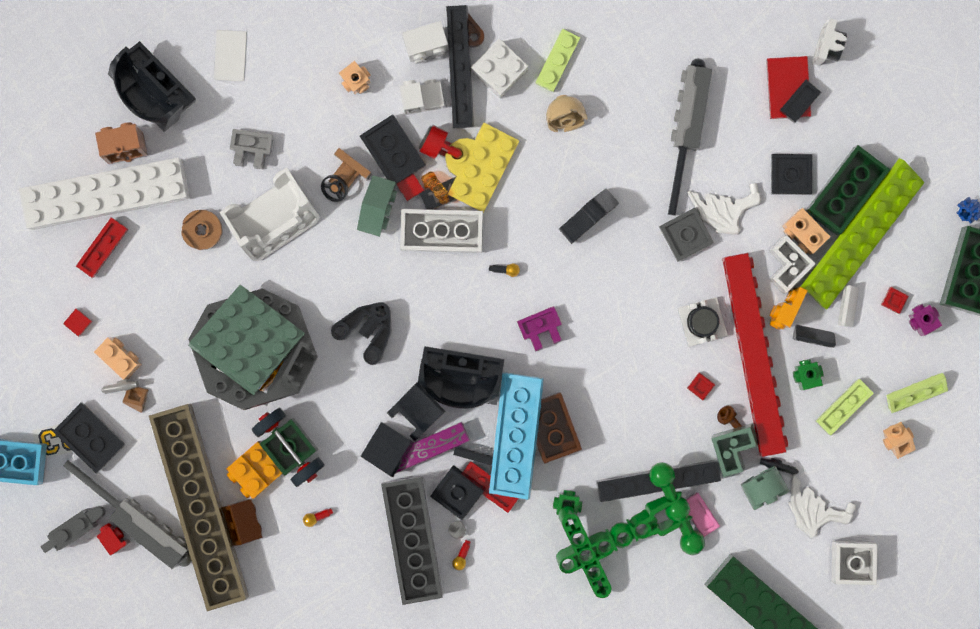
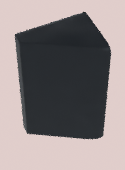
M795 325L793 340L829 348L836 346L835 334L833 332Z

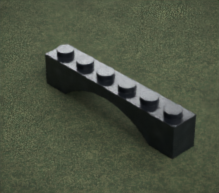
M716 460L673 468L675 471V479L673 481L675 489L721 481L718 461ZM649 473L596 480L600 502L662 492L660 487L652 484Z

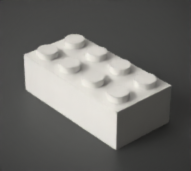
M401 209L400 250L482 253L483 211Z

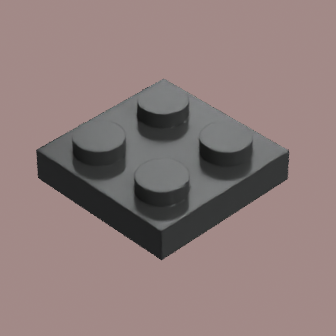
M696 208L659 226L677 262L714 243Z

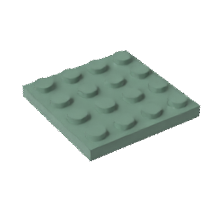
M240 284L189 342L188 346L252 395H255L303 338L305 333Z

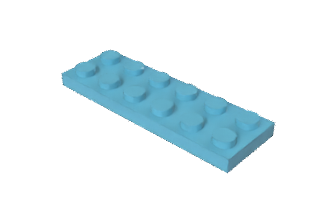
M507 372L502 373L489 493L526 500L530 499L544 378Z

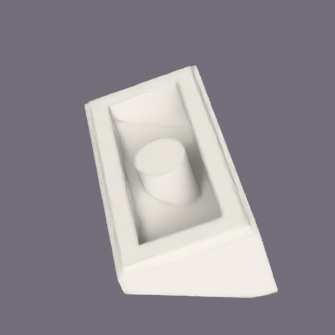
M851 285L843 288L838 326L853 327L859 288Z

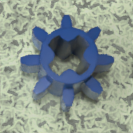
M967 197L964 201L957 204L960 209L956 213L962 219L961 221H969L971 224L980 218V203L977 199L971 200L970 197Z

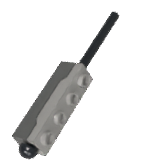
M700 58L694 59L686 70L682 71L681 82H684L683 90H679L677 102L681 103L680 109H676L674 117L677 127L676 130H672L671 141L674 142L673 147H677L679 150L668 215L676 216L687 149L697 151L700 146L712 69L706 68L704 60Z

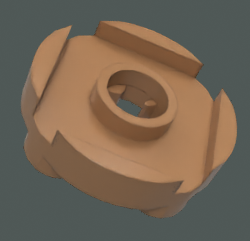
M206 210L192 211L184 218L181 233L183 240L187 245L198 250H208L214 247L223 234L219 218L214 213ZM200 224H202V227L204 225L207 227L205 235L197 234Z

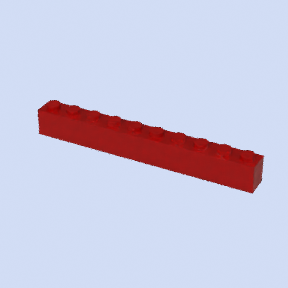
M748 253L724 257L722 262L754 429L758 439L759 456L764 457L785 453L786 447H788L787 436H783L782 427H785L783 416H779L778 411L781 403L779 396L775 395L774 388L777 387L776 378L771 375L770 368H773L772 357L767 354L769 340L763 333V328L766 326L764 317L760 316L759 312L762 304L760 296H756L755 291L758 288L756 276L753 277L751 269L754 268L752 256L749 257Z

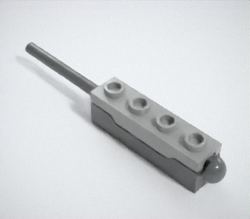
M66 461L63 466L116 508L109 517L110 521L171 569H174L180 561L179 565L182 567L190 565L192 560L184 538L174 536L171 533L172 529L164 523L162 525L156 521V516L151 512L147 511L145 513L139 508L141 505L132 498L130 500L127 498L123 501L117 500L72 462Z

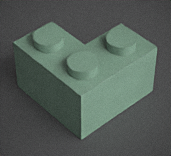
M372 176L361 205L357 230L380 237L382 230L387 229L389 218H386V216H390L392 210L390 203L395 202L398 192L394 190L396 182Z
M752 423L714 434L711 438L723 477L743 472L745 465L740 451L757 447L758 439Z

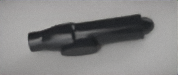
M761 458L759 464L767 468L776 466L779 471L792 475L799 473L796 467L783 464L779 459Z

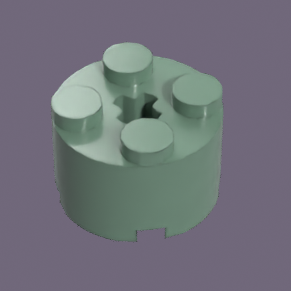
M776 466L768 468L757 476H753L741 483L742 490L753 510L762 507L764 502L767 505L778 500L777 495L780 497L790 492Z

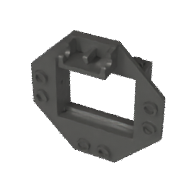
M263 288L251 293L305 333L303 338L284 359L267 393L258 390L255 395H252L225 373L216 370L217 367L192 349L206 392L242 410L260 405L268 406L270 402L300 393L318 358L299 306ZM227 299L206 306L188 339L189 342Z

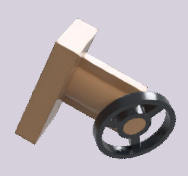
M338 148L334 155L343 163L333 175H328L321 183L323 195L332 202H340L347 196L348 188L358 175H361L366 180L372 175L369 170ZM330 178L329 182L331 184H325L326 179ZM325 188H328L333 194H336L338 199L328 195Z

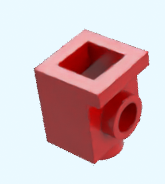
M107 523L99 529L101 533L97 535V538L110 556L130 543L129 539H123L124 534L119 527L115 528L114 525Z

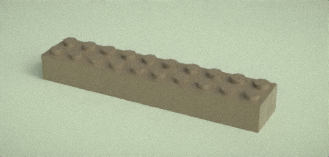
M185 404L149 415L207 612L246 600L249 594L235 548L231 543L221 509L222 504L192 404Z

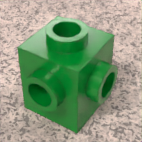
M811 359L799 361V366H794L793 378L795 383L799 384L800 390L823 386L821 377H824L823 369L817 362H811Z
M564 490L563 493H559L558 497H554L553 509H556L557 515H559V511L564 507L563 503L567 500L571 502L570 507L574 508L576 513H581L583 501H579L580 497L575 495V491Z

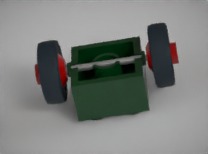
M279 407L271 413L266 412L259 418L260 422L251 430L256 437H260L264 433H272L260 443V446L284 476L297 466L300 467L297 470V474L290 479L294 486L299 487L305 481L309 483L318 476L316 473L325 464L319 457L312 462L305 463V460L319 449L294 418L290 419L282 427H277L279 422L286 416Z

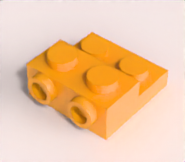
M801 287L794 288L792 291L789 290L785 298L787 303H778L772 307L769 314L771 317L770 326L779 330L791 328L808 290Z
M259 441L226 468L228 478L233 483L238 482L242 486L240 489L242 494L246 498L251 497L252 499L256 498L282 474L260 446Z

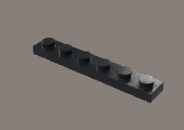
M468 5L446 6L453 128L474 127Z

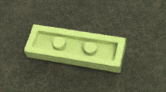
M564 29L561 30L535 84L554 92L580 37Z
M940 373L886 395L889 410L891 413L947 392L946 377L943 373Z
M857 379L816 422L831 436L874 393L860 379Z

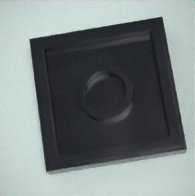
M771 154V195H812V154Z
M381 422L361 457L389 476L394 477L414 442Z
M453 465L430 497L463 520L486 488Z

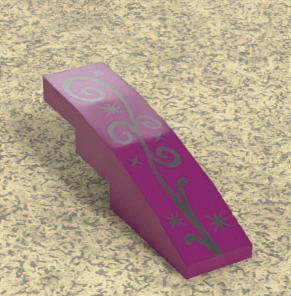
M460 422L414 442L397 472L470 441L463 423Z

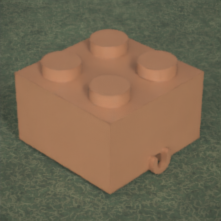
M131 122L123 123L118 128L105 127L100 129V132L95 133L99 156L108 164L122 161L131 162L132 159L148 156L144 134L136 124Z

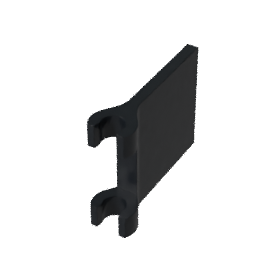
M416 382L387 414L393 418L400 412L416 428L410 435L416 441L446 411Z

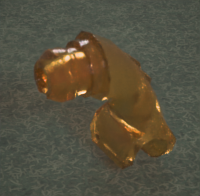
M431 171L423 175L421 180L424 183L425 189L429 188L435 197L439 199L440 204H447L449 201L448 191L436 175Z

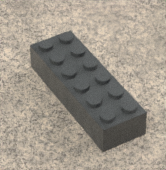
M422 476L382 482L381 487L402 605L443 598Z

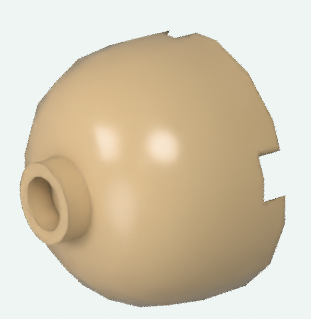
M567 95L558 96L548 106L546 112L548 128L553 132H558V129L565 128L564 132L575 130L585 124L584 119H588L582 102L577 98Z

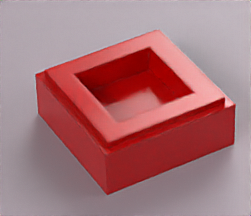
M414 174L397 183L407 202L424 191Z
M889 287L881 305L900 314L909 296L893 287Z
M76 308L63 324L80 337L92 323V320Z
M699 372L687 389L703 401L715 384Z

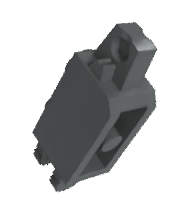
M104 506L94 507L91 510H88V508L82 510L49 532L47 536L49 541L40 546L43 552L46 553L53 548L56 551L61 550L97 527L98 523L96 521L104 517L106 513Z

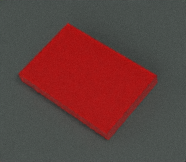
M807 56L766 59L770 119L787 118L779 110L806 79L809 81ZM811 105L800 118L811 117Z

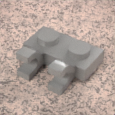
M233 129L230 150L235 151L233 160L235 166L243 167L244 152L255 153L253 163L255 169L263 170L264 155H271L273 135Z

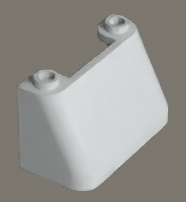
M288 168L275 174L273 178L275 187L242 208L238 204H230L220 212L240 247L253 261L264 259L315 225L319 220L317 211Z

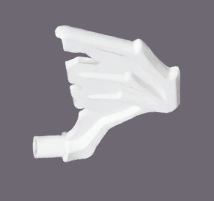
M757 183L749 184L751 194L745 198L736 199L735 204L731 202L730 197L720 196V199H717L715 195L706 194L705 201L707 205H705L699 199L698 193L687 192L701 220L716 228L717 233L737 235L741 230L738 226V221L743 211L761 203V194L758 191Z
M795 474L792 475L791 496L788 504L797 522L795 525L811 538L816 537L818 529L830 521L842 524H849L856 508L855 504L849 502L845 511H836L832 508H827L825 511V501L819 496L815 498L814 491L809 487L803 490V495L801 496L799 489L801 481Z

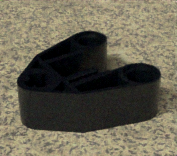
M383 302L358 307L331 328L333 338L343 341L351 335L354 329L356 330L367 314L370 317L358 331L362 336L368 339L379 324L383 325L363 353L364 361L370 365H376L382 360L392 332L391 310ZM382 306H384V311L386 312V315L384 317L383 315H381V317H378V311L376 309L378 307L382 308ZM338 326H344L346 329V334L343 337H338L335 333ZM371 350H375L378 353V359L374 362L370 361L367 357L368 352Z

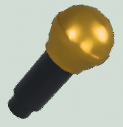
M515 263L507 266L489 265V271L493 273H505L511 277H516L520 272L519 266Z

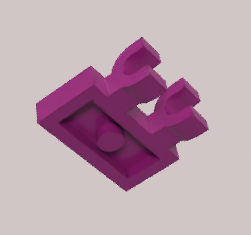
M554 306L517 321L524 340L531 339L535 352L543 349L538 337L539 334L549 331L554 344L561 341L556 327L562 324Z

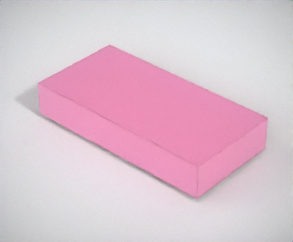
M698 492L686 499L690 505L689 515L693 516L691 520L704 537L720 527Z

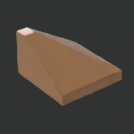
M136 387L127 390L122 402L142 413L148 389Z

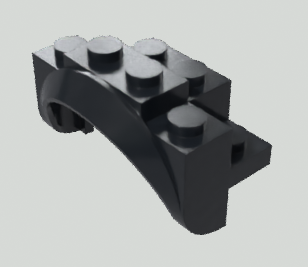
M140 41L130 49L126 46L110 63L108 75L113 79L116 91L125 106L139 118L157 124L163 132L179 120L181 113L196 101V98Z
M424 346L418 384L434 400L449 407L467 409L484 404L497 405L504 359Z

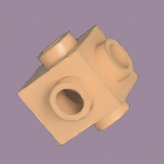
M355 60L339 72V75L344 80L341 84L348 93L352 91L354 94L358 92L362 94L369 88L368 84L371 82L368 77L371 75L364 66L360 68Z
M902 422L883 430L885 436L883 443L888 451L892 450L897 459L916 450L913 442L914 435L909 427L905 428Z

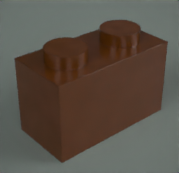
M251 499L221 507L232 546L242 545L263 538L261 534L262 528L256 517V507Z

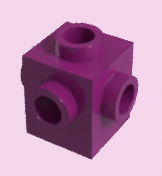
M919 304L912 309L913 313L908 315L911 319L909 320L910 326L914 331L917 330L920 336H926L942 326L938 319L940 315L934 306L931 307V305L924 306Z

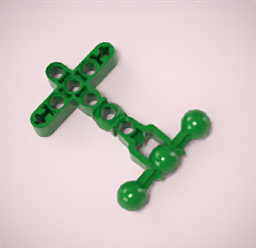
M656 463L649 472L650 481L653 485L660 487L665 496L648 502L643 511L634 515L630 520L627 519V523H616L611 527L610 532L606 529L605 532L601 531L588 537L574 508L567 506L559 511V520L571 545L561 549L556 554L558 566L565 574L573 573L582 568L596 597L606 598L612 590L599 560L609 556L614 550L618 551L617 547L625 548L630 546L634 539L637 542L639 541L638 539H644L656 534L665 536L679 528L682 533L680 547L683 552L693 556L703 551L705 547L704 536L702 533L693 530L690 520L693 516L689 515V502L681 497V491L676 492L673 485L675 471L668 463ZM665 509V514L669 519L657 523L658 519L654 515ZM571 517L574 524L570 525L567 518ZM640 524H644L642 528L637 529ZM581 533L578 538H573L575 534ZM621 533H626L625 536L618 537ZM602 542H607L606 545L600 546ZM589 550L587 554L581 555L583 551ZM571 559L568 563H563L564 560ZM592 567H597L596 570L589 571ZM600 580L602 586L599 587L596 581Z

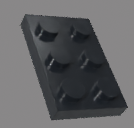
M393 114L360 135L361 140L387 180L396 182L395 185L426 166Z
M83 402L53 430L96 474L126 445Z

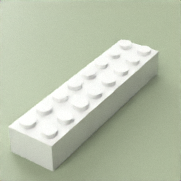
M180 158L19 189L26 228L30 230L190 199L183 160Z

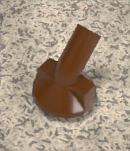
M724 406L719 410L717 414L719 423L723 425L730 423L733 428L742 426L735 418L737 413L732 406Z

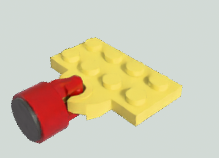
M483 122L475 140L463 138L450 143L446 141L447 131L435 125H430L419 145V152L433 159L438 154L444 156L446 167L449 172L456 176L447 195L484 213L519 140Z

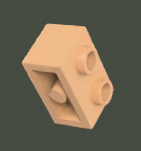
M803 208L799 209L782 225L785 229L783 231L785 235L791 240L794 238L799 243L797 246L805 254H814L830 238L825 230Z
M107 337L94 353L123 380H127L142 364L138 362L139 358L132 351L128 352L123 348L124 344L118 338Z

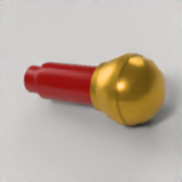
M330 508L315 514L307 513L303 517V523L307 527H313L317 521L333 514V511Z
M465 540L458 556L452 561V566L456 570H463L466 566L465 558L471 543L468 540Z

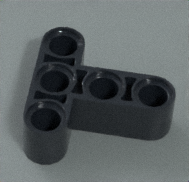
M606 188L587 202L559 230L573 244L614 209L619 202Z

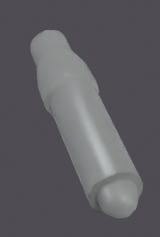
M121 380L117 381V384L104 386L101 391L105 394L127 391L139 387L138 381Z

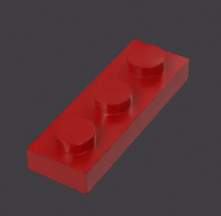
M111 217L76 267L91 278H94L129 229Z
M472 461L463 471L486 488L482 495L507 513H509L519 499L489 493L491 475Z

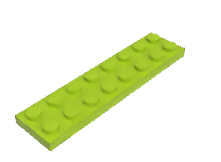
M900 158L897 160L801 285V288L808 290L807 293L826 310L925 183L905 160Z

